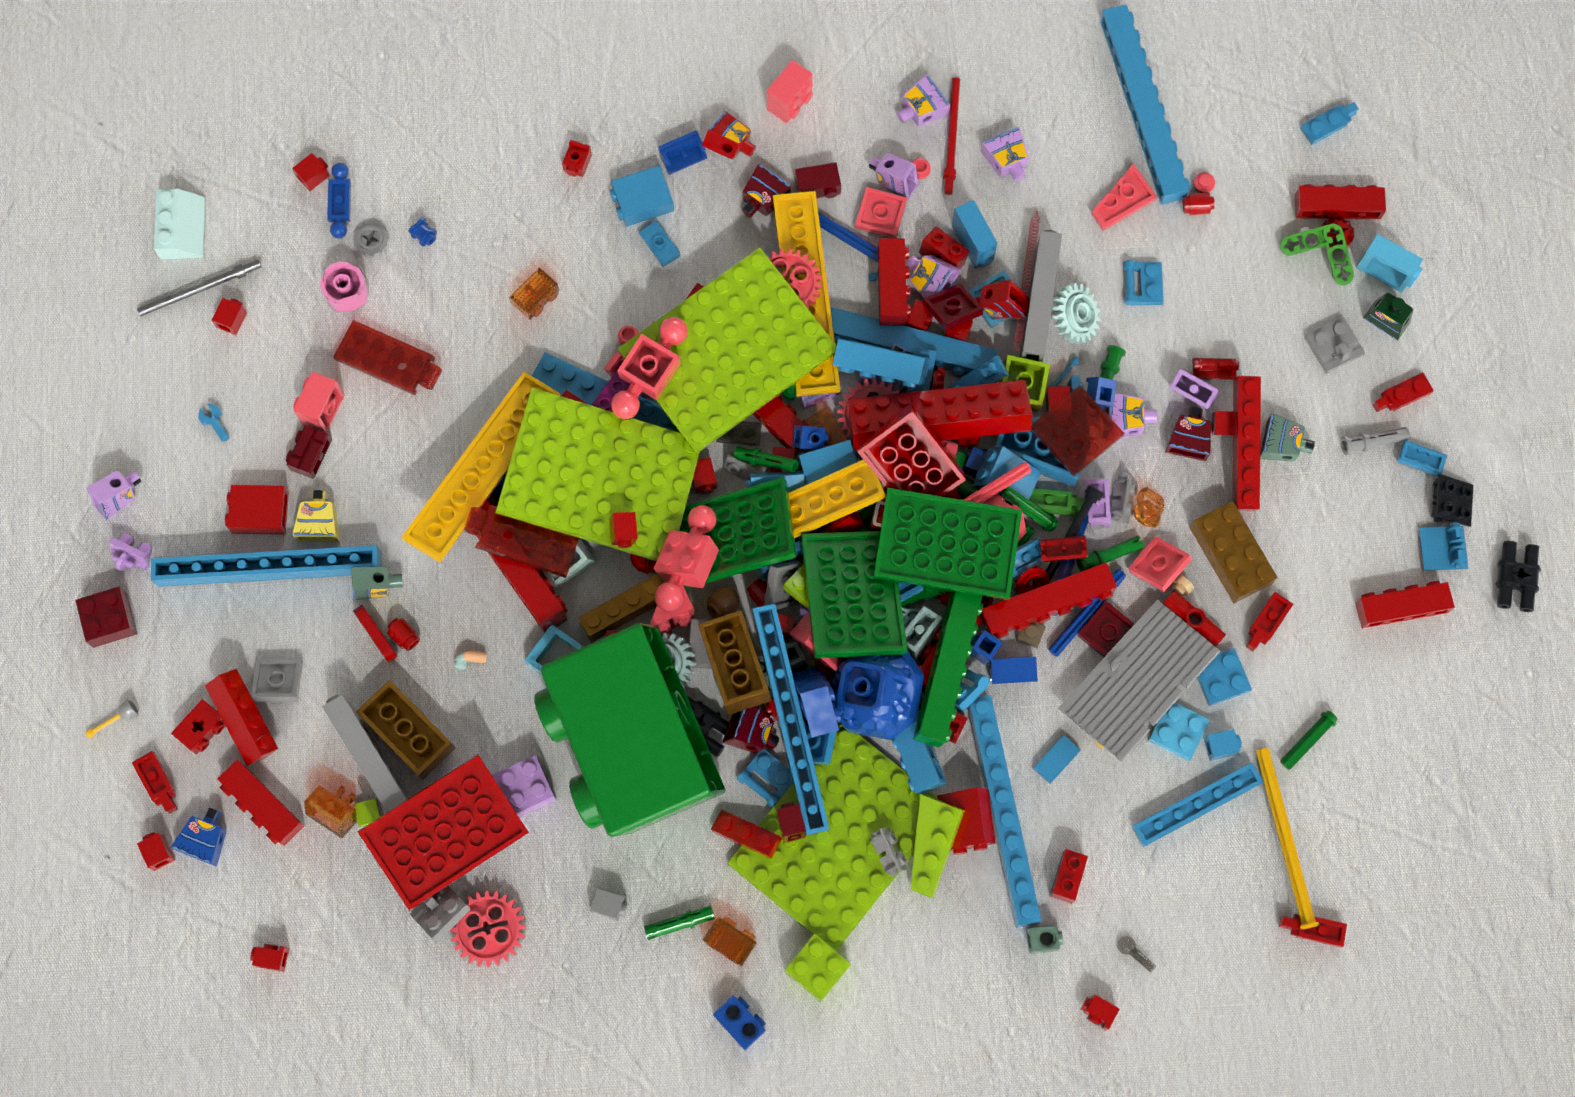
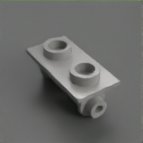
M733 451L730 455H727L723 468L730 474L745 481L751 480L750 473L770 472L767 467L762 465L749 466V462L738 460L734 457Z
M1130 474L1128 475V480L1127 477L1119 476L1118 480L1115 481L1113 496L1121 497V499H1112L1110 510L1112 520L1119 521L1120 517H1122L1128 524L1130 516L1134 514L1133 498L1138 492V484Z
M887 827L880 828V832L872 833L871 842L876 853L886 852L887 854L880 858L885 873L892 877L898 874V871L908 870L905 865L907 864L906 857L903 852H899L894 832Z

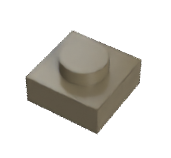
M1033 622L1029 624L1030 627L1019 632L1016 641L1038 648L1046 626Z

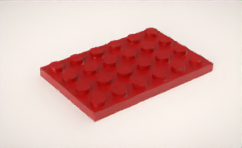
M479 754L358 831V834L408 910L419 905L529 833Z

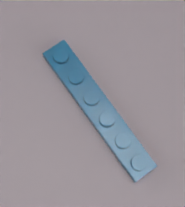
M1251 762L1132 826V829L1141 845L1145 847L1264 782Z

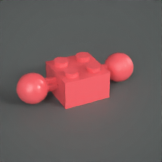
M678 317L665 319L660 325L659 334L661 339L658 343L641 334L617 370L619 378L630 384L627 390L616 393L612 398L611 409L617 417L630 419L638 413L640 408L638 397L641 392L655 400H658L681 365L680 356L671 352L670 348L684 342L688 335L687 325L682 319Z
M699 505L689 512L688 525L691 528L689 533L675 530L669 531L654 566V570L663 582H666L656 589L654 595L655 603L664 611H675L682 605L684 594L680 588L681 585L703 589L719 552L711 537L703 535L710 532L716 525V514L708 506Z

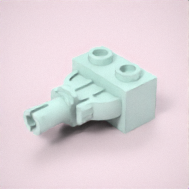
M902 606L907 649L912 658L917 662L926 647L934 640L933 636L940 626L942 627L943 619L925 606L921 610L906 609Z

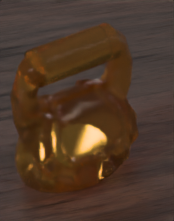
M1148 487L1142 488L1138 493L1137 504L1133 509L1135 519L1144 526L1150 528L1157 527L1160 524L1161 514L1165 508L1163 497ZM1144 496L1159 504V507L1149 500H1144Z

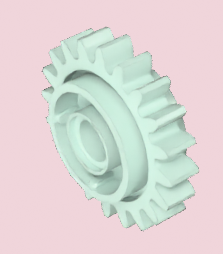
M1074 283L1061 287V291L1056 292L1058 297L1053 298L1056 306L1052 307V310L1055 311V315L1052 318L1057 321L1054 327H1060L1058 334H1064L1063 340H1069L1070 344H1081L1091 341V337L1096 336L1094 330L1099 329L1096 322L1101 321L1097 317V313L1100 312V309H1096L1098 301L1092 300L1094 293L1088 294L1089 288H1083V284L1077 285Z
M663 633L662 638L681 684L685 689L683 682H691L688 674H695L690 669L691 666L696 665V662L690 661L695 656V653L689 652L692 646L686 643V639L673 633L671 635Z

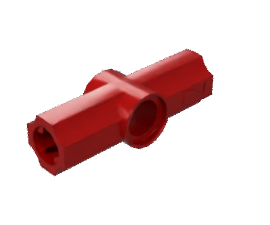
M1174 591L1163 603L1164 606L1212 643L1213 646L1216 647L1226 636L1220 628L1206 617L1203 610L1195 608L1178 592ZM1189 616L1197 617L1199 624H1192L1189 621Z

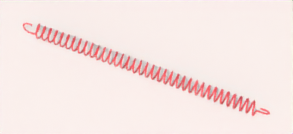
M1037 213V217H1033V218H1036V220H1033V221H1038V220H1037V218H1039V217H1038V213ZM1032 229V231H1036L1037 233L1030 234L1029 232V236L1037 235L1039 233L1038 230ZM1031 236V238H1035L1036 240L1029 241L1028 239V243L1036 242L1038 239L1036 237ZM1025 281V283H1028L1030 285L1022 286V288L1031 286V283ZM1024 288V290L1029 291V292H1024L1025 294L1030 293V290H1029V289ZM1017 318L1016 321H1017L1018 324H1020V323L1018 322V320H1020V319H1025V318Z

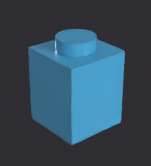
M1234 729L1210 734L1204 738L1210 761L1237 755L1240 752V748H1242L1240 736L1236 735Z

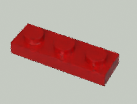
M722 809L711 828L712 832L772 859L782 840L780 835Z

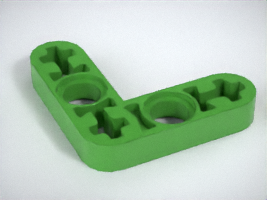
M1329 224L1285 237L1281 241L1280 249L1287 256L1325 247L1335 282L1343 286L1353 280L1354 271L1344 233L1339 225ZM1331 228L1339 232L1336 235V242L1341 241L1342 245L1329 247V244H1333L1332 237H1327ZM1309 234L1316 235L1318 238L1317 244L1314 246L1306 244V236ZM1297 237H1302L1301 242L1304 249H1300V245L1295 246L1293 251H1290L1289 248H1284L1287 240L1296 243L1299 242ZM1335 249L1343 250L1345 256L1342 260L1336 261L1333 259L1332 252ZM1344 262H1347L1348 266H1343L1344 272H1349L1350 276H1348L1346 279L1347 281H1343L1342 278H1338V275L1341 273L1340 267L1335 269L1334 265H1341Z

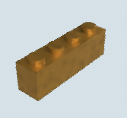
M658 574L651 576L578 617L591 643L606 635V630L613 631L657 606L654 599L655 591L663 584Z

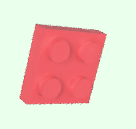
M866 187L855 228L896 238L907 203V197Z
M1155 536L1128 567V570L1134 576L1165 592L1190 563L1192 558L1190 554Z

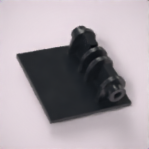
M1438 474V478L1433 482L1434 494L1432 498L1436 499L1432 501V504L1435 505L1431 514L1433 521L1442 522V519H1446L1471 527L1474 485Z

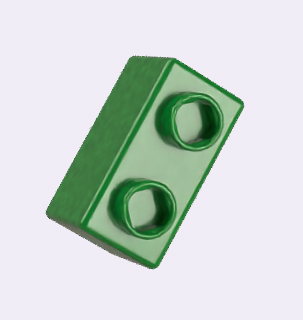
M638 622L548 662L541 667V674L547 688L536 692L534 695L536 711L543 728L552 741L559 743L566 739L569 740L582 774L571 778L569 781L570 793L579 816L588 828L594 829L603 825L607 835L610 837L632 834L726 792L664 640L656 626Z

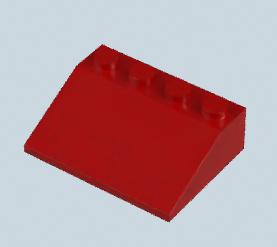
M911 403L892 416L857 450L886 488L943 497L966 480L962 468Z

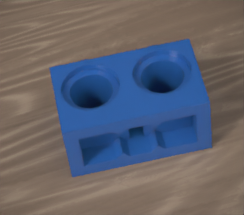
M733 995L713 1016L746 1051L766 1032L763 1028L766 1023L757 1013L752 1016L747 1010L750 1007L749 1004L741 996L737 999ZM731 1006H736L740 1010V1015L736 1019H730L726 1015L727 1009ZM746 1024H753L756 1027V1033L752 1037H747L742 1033V1029Z

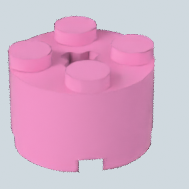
M337 262L325 270L326 272L320 280V287L330 306L337 312L354 311L367 302L368 285L358 267L347 262Z

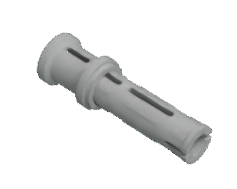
M1403 427L1373 434L1360 432L1356 436L1348 437L1344 435L1341 437V448L1345 455L1359 450L1366 452L1371 447L1408 441L1410 434L1408 428Z

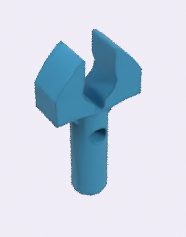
M207 404L212 410V418L206 416L200 408L198 418L204 426L210 424L222 442L227 441L229 436L219 422V417L223 414L218 406Z

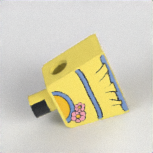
M314 490L312 491V501L300 503L293 530V537L297 542L340 541L336 507L332 502H325V491Z

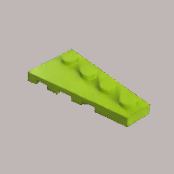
M920 794L910 890L934 898L965 810L925 794Z

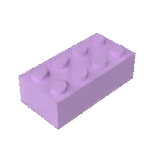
M536 755L492 774L519 817L557 801Z

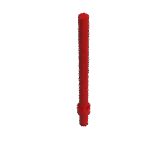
M958 77L952 78L947 158L946 168L943 171L945 195L953 194V180L956 179V169L954 166L960 78Z

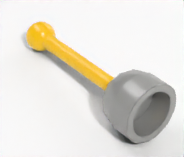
M128 699L119 706L118 714L96 728L88 729L85 734L88 738H92L96 732L120 717L124 719L135 717L139 714L134 703Z

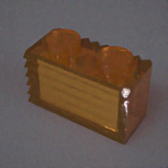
M538 268L509 297L510 302L530 320L532 317H537L541 314L547 302H552L557 298L559 294L558 283L541 268Z
M726 916L723 919L717 917L702 941L742 968L757 945V942L754 941L756 936L745 929L743 932L735 928L736 923Z

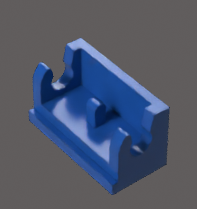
M697 130L658 146L659 156L669 175L707 159L706 149L702 146L703 142Z
M1036 657L992 659L989 662L990 682L992 684L1038 682Z

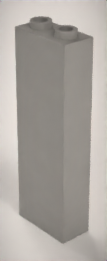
M1054 230L1041 231L1037 242L1029 293V307L1020 358L1043 362L1062 240V234Z
M343 694L340 696L334 695L326 701L327 704L322 707L385 811L388 812L409 799L352 704Z

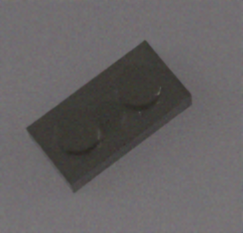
M742 421L718 438L716 442L760 446L762 423Z

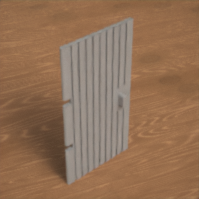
M1156 600L1058 709L1122 762L1150 731L1145 726L1146 722L1148 721L1154 726L1183 694L1178 689L1180 684L1188 689L1220 653V650L1180 617L1176 616L1159 600Z

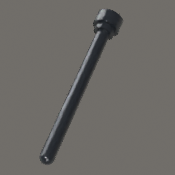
M1090 485L1087 486L1084 492L1085 501L1065 537H1075L1093 503L1096 504L1097 501L1101 500L1103 492ZM1051 561L1048 565L1046 572L1049 575V582L1061 561Z

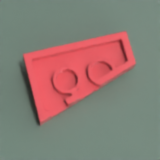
M1132 164L1114 188L1094 208L1091 215L1104 231L1154 202L1157 196L1136 166Z

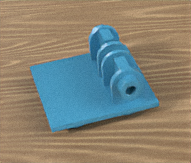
M1451 523V526L1419 527L1424 571L1468 569L1464 527L1460 526V523Z

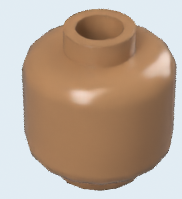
M720 587L708 597L707 610L715 619L734 613L740 608V596L733 588Z

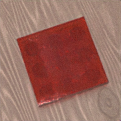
M1080 385L1034 422L1031 431L1074 477L1125 434Z

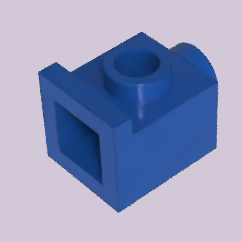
M1101 377L1086 378L1088 387L1085 404H1090L1091 409L1104 411V407H1113L1117 381Z
M794 425L792 447L815 450L823 448V446L827 445L829 439L828 433L825 432L826 428Z

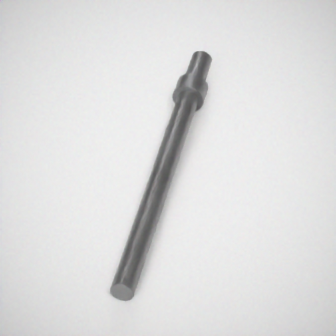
M258 259L246 265H237L231 271L137 308L140 316H143L234 278H243L247 276V273L262 268L261 263Z

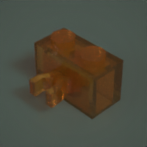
M319 785L304 801L305 814L342 839L357 823L356 809L349 805L356 799L355 794L351 792L348 797H344L341 800V796L345 793V787L341 785L335 796Z

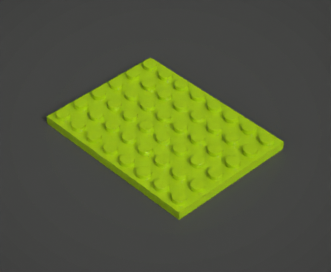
M759 247L617 349L625 359L641 334L658 343L661 339L659 334L660 325L665 319L678 317L686 323L688 335L685 341L670 348L671 352L680 356L681 365L656 402L697 454L835 355L837 346Z
M532 387L495 513L657 561L669 531L680 530L699 453L696 454L679 432L633 418L621 419L613 412ZM636 512L638 539L631 547L619 548L618 545H611L609 519L612 513Z
M842 724L839 730L836 731L830 765L814 764L830 830L806 835L804 839L783 843L781 840L772 859L741 846L727 863L811 934H816L835 951L839 949L898 875L890 877L888 873H885L880 858L887 854L886 852L876 853L871 842V834L876 831L880 832V828L888 827L889 830H892L897 838L896 845L899 852H903L908 862L914 855L920 794L915 793V791L913 792L908 784V773L859 734L848 733ZM793 784L758 825L780 835L781 838L777 820V809H781L780 805L790 802L798 805ZM931 792L925 794L927 796L937 799V797Z

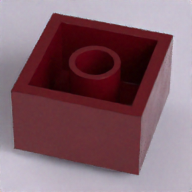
M120 586L75 600L85 642L93 648L137 635L128 595Z

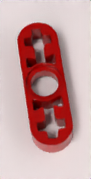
M360 605L354 609V614L389 663L397 658V654L364 606Z

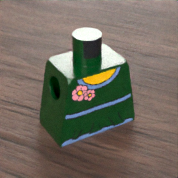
M1386 293L1375 300L1363 319L1398 341L1410 324L1414 309L1407 305L1402 298Z

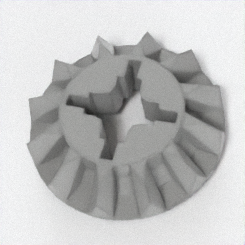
M366 223L360 226L354 234V245L364 255L374 256L376 253H382V250L387 246V232L377 223ZM374 236L375 240L378 242H371V244H369L368 246V241L366 239Z

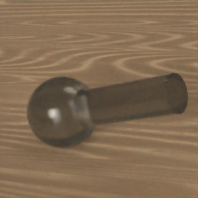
M1123 936L1118 940L1117 948L1122 954H1130L1149 972L1154 970L1156 965L1136 948V943L1132 937Z

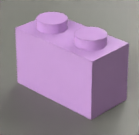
M1184 369L1179 370L1169 387L1208 410L1211 409L1221 390Z

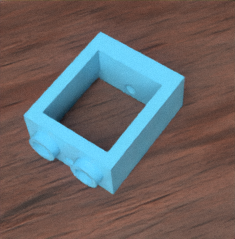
M1377 234L1356 268L1402 293L1406 286L1411 288L1414 281L1420 275L1423 269L1420 267L1423 258Z
M551 624L526 657L525 662L541 674L542 665L539 662L557 638H560L575 650L583 646Z

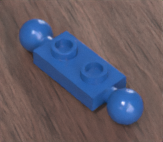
M344 163L333 165L331 171L336 179H328L327 219L329 222H334L330 226V233L337 239L343 238L347 234V227L343 222H350L351 181L350 179H345L349 174V169Z

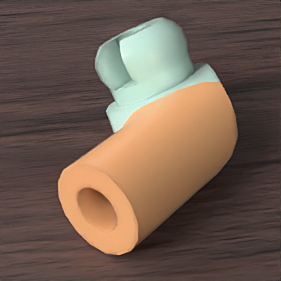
M467 650L455 657L454 668L456 670H465L467 667L466 663L469 662L485 664L487 653Z

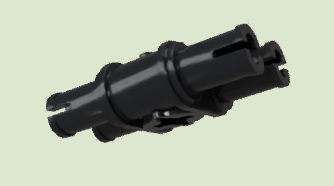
M1504 541L1502 559L1499 560L1497 565L1499 567L1498 581H1496V586L1499 588L1497 607L1509 609L1512 603L1513 590H1519L1521 592L1520 611L1533 612L1535 593L1539 591L1538 577L1541 571L1540 565H1538L1539 546L1534 544L1526 545L1524 563H1518L1515 561L1517 542Z
M686 694L697 722L703 720L704 727H699L709 751L718 758L725 746L708 736L709 731L716 729L725 735L729 722L721 717L722 715L719 711L716 712L705 705L704 701H696Z

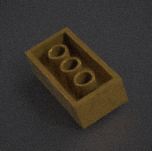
M1233 501L1195 519L1189 527L1233 604L1272 585L1278 578Z
M740 610L698 624L727 715L771 701L770 693L742 611Z
M390 680L356 711L422 780L455 749V746Z

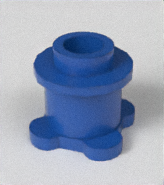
M424 217L420 218L408 230L413 239L417 238L421 246H430L437 238V231L428 226Z

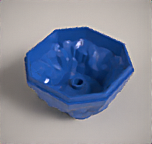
M908 650L907 654L843 658L837 671H834L831 683L835 695V700L832 702L839 711L843 727L848 733L887 740L893 739L917 719L924 675Z

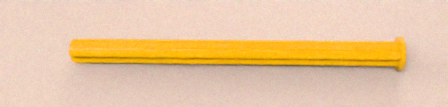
M1260 748L1256 751L1302 923L1300 929L1316 927L1319 925V922H1316L1271 753L1269 748Z

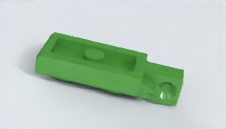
M1034 488L1029 501L1046 513L1076 515L1085 498H1077V495L1072 494L1071 491Z

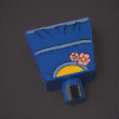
M208 808L203 820L191 816L171 848L217 866L226 836V830L216 825L222 813Z

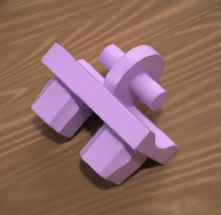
M125 533L118 539L111 538L108 542L111 545L110 553L113 555L112 560L117 562V570L124 571L127 567L133 569L134 566H137L146 571L150 566L148 559L152 554L151 545L141 542L136 549L132 547L134 539Z

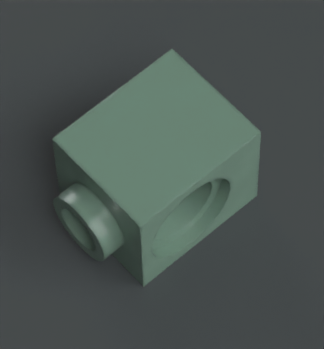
M1057 926L1029 928L1027 930L1030 954L1055 952L1060 950V945H1063L1062 931H1058ZM1045 933L1051 937L1052 942L1049 946H1045L1040 942L1041 934Z

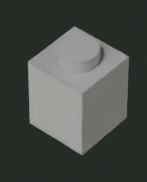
M597 888L590 911L593 914L619 921L620 916L624 917L628 903H625L624 896Z

